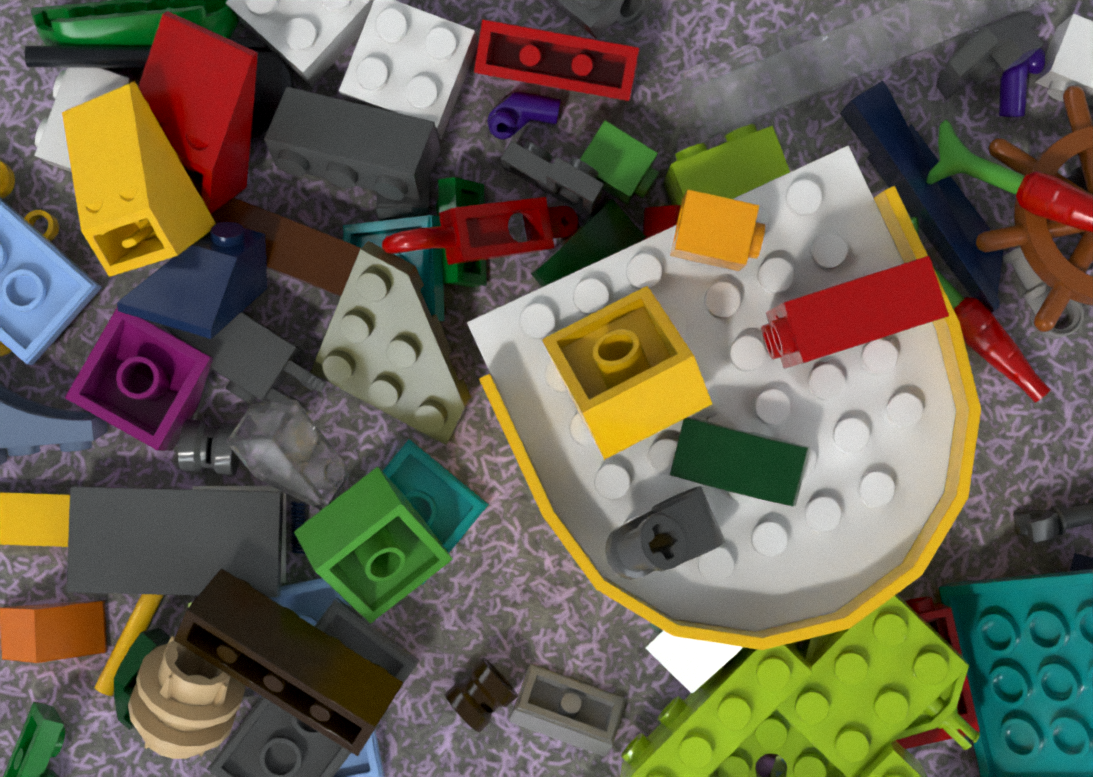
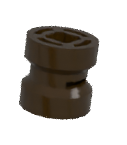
M484 657L471 669V677L465 683L457 682L444 694L457 714L479 733L491 722L492 713L498 707H507L518 697L516 690L509 681Z

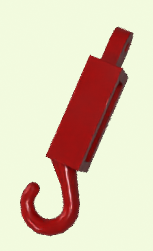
M546 197L455 207L439 212L441 226L417 228L394 233L382 241V249L388 254L431 248H445L448 265L537 253L555 248L553 239L573 235L578 228V217L576 212L568 206L548 208ZM513 214H523L526 242L514 240L509 233L508 222Z

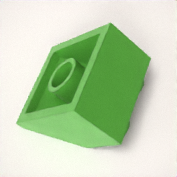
M378 466L294 531L314 571L370 624L453 560L450 553L405 495Z

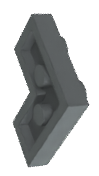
M513 141L509 143L501 157L502 168L583 215L591 217L600 202L604 186L602 182L596 179L599 175L597 170L574 157L570 159L569 163L557 157L554 163L551 164L552 155L536 144L526 141L522 147Z

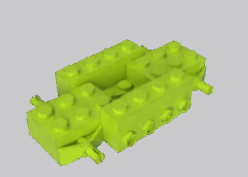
M896 594L850 629L806 639L802 649L795 642L765 650L743 647L685 700L677 696L668 703L657 718L661 724L648 737L640 733L626 746L621 754L624 761L622 762L620 777H762L755 769L756 763L760 757L770 753L779 755L786 762L783 773L778 777H928L922 764L896 740L935 728H942L963 750L969 749L972 745L958 729H961L974 743L977 742L980 733L957 713L958 710L956 708L969 664Z

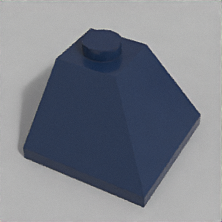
M217 222L210 232L181 254L171 258L117 302L118 311L212 339L267 289L265 234L243 228L242 225L235 222Z

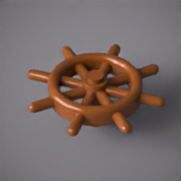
M1072 85L1067 87L1063 93V100L1072 133L1053 143L1040 153L1037 158H1034L1003 138H996L990 143V155L1015 172L1025 176L1035 171L1052 174L1093 196V122L1085 93L1081 87ZM1077 155L1088 191L1057 172L1067 160ZM1016 199L1014 207L1015 225L985 231L978 235L976 246L982 252H993L1020 246L1032 270L1051 288L1034 318V325L1039 331L1048 332L1054 328L1070 299L1093 306V276L1086 274L1093 261L1092 232L1033 215L1021 208ZM1079 233L1082 237L1067 260L1055 245L1053 238Z

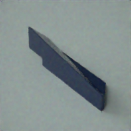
M884 81L879 82L852 99L840 114L870 153L867 159L889 188L892 186L896 187L911 217H918L919 228L969 295L977 298L991 312H994L1000 307L997 295L1004 249L982 252L977 248L976 239L978 235L991 229L951 176L932 185L927 184L928 174L939 160L913 125H907Z

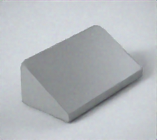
M530 663L509 722L601 756H606L614 744L627 698Z

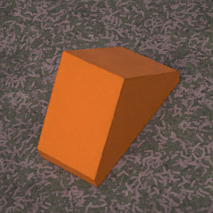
M105 600L0 607L2 660L42 663L106 653Z

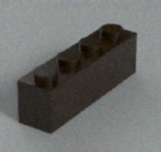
M222 568L186 610L174 639L175 642L356 756L362 751L404 683L389 674L382 666L365 659L346 647L339 639L322 632L300 618L293 610L279 605L254 589L245 580L233 576Z

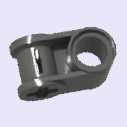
M698 486L656 504L652 507L651 511L617 527L610 533L606 541L605 553L612 570L621 578L632 580L644 577L655 570L665 571L675 568L686 561L718 548L726 541L702 487Z

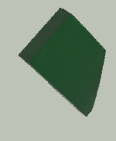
M160 628L143 631L139 634L122 660L114 677V700L117 718L129 730L134 725L130 721L128 703L137 683L136 678L142 661L156 647L168 644L171 638Z

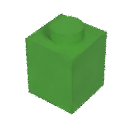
M604 120L580 158L581 161L598 171L599 175L596 179L604 184L603 190L626 205L629 204L634 194L644 198L659 174V171L652 168L658 153Z

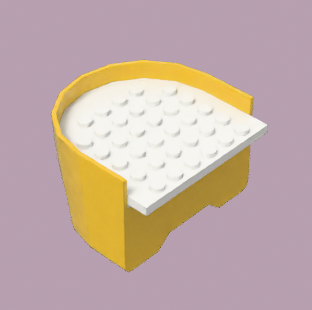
M849 145L734 198V200L760 205L756 222L765 224L763 243L758 258H748L747 265L740 271L671 257L670 252L676 229L675 225L467 322L490 374L479 378L480 383L543 518L596 590L674 637L765 650L850 629L923 575L969 497L981 406L961 326L937 274L936 277L949 313L948 317L785 369L781 359L772 360L766 348L761 326L769 323L766 312L795 298L928 256L896 187L892 186L873 198ZM648 286L693 353L712 401V405L689 417L745 432H756L811 448L796 506L792 507L671 476L670 471L683 420L604 460L542 339ZM701 486L726 542L708 553L669 570H655L644 577L632 580L621 578L608 564L605 553L606 541L610 533L617 527L651 511L652 507L656 504Z

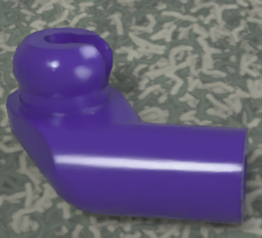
M1039 48L1025 62L1003 71L1000 79L999 116H1025L1027 76L1029 73L1039 74L1043 71L1045 52L1042 48Z

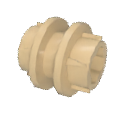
M171 636L168 644L156 647L142 661L136 678L137 683L128 703L130 721L145 741L146 749L150 748L159 755L172 759H187L198 754L203 756L205 751L218 747L230 735L236 712L240 708L246 687L175 642V637Z

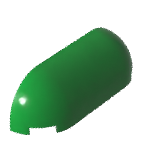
M110 0L35 7L31 9L37 33L46 46L152 47L162 14L167 11L227 39L231 38L239 23L237 15L226 4L228 0Z

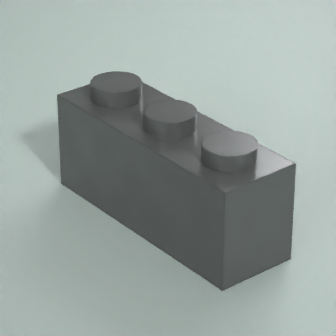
M286 87L264 138L275 166L294 176L309 174L325 178L342 188L358 186L374 190L381 196L391 200H402L403 198L421 200L441 150L435 122L291 87Z

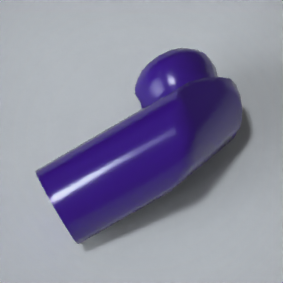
M520 91L514 92L495 106L489 113L487 119L489 131L495 138L506 140L511 138L531 120L557 124L561 99Z

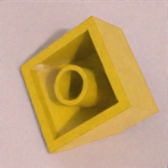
M648 286L542 339L604 460L712 405L693 353Z

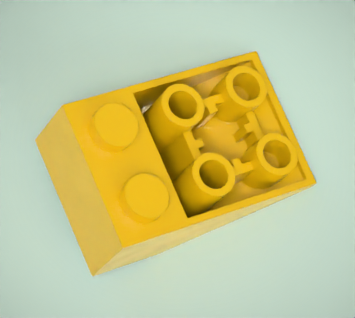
M135 81L62 112L81 232L109 277L178 256L211 231V228L216 224Z

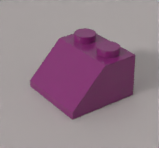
M117 307L65 398L157 451H173L180 439L186 419L190 420L199 405L213 358L145 319L119 312Z

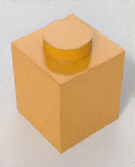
M688 189L682 198L670 256L740 271L747 265L748 258H758L762 247L765 224L756 222L760 205Z

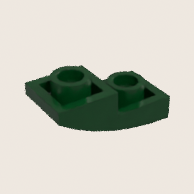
M610 199L603 203L571 237L562 241L531 275L544 287L637 244L646 236L613 199Z
M687 417L683 419L670 475L721 490L793 507L797 503L811 448L756 432H745L698 418Z

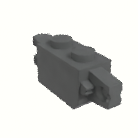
M243 311L212 339L162 325L173 336L212 357L213 360L208 377L213 370L230 380L226 389L249 404H253L256 398L261 401H272L297 418L304 420L309 412L304 403L278 390L285 378L290 374L297 378L303 386L320 393L327 384L324 380L296 363L304 350Z

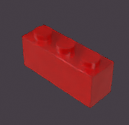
M482 20L474 73L630 101L641 47L493 20Z

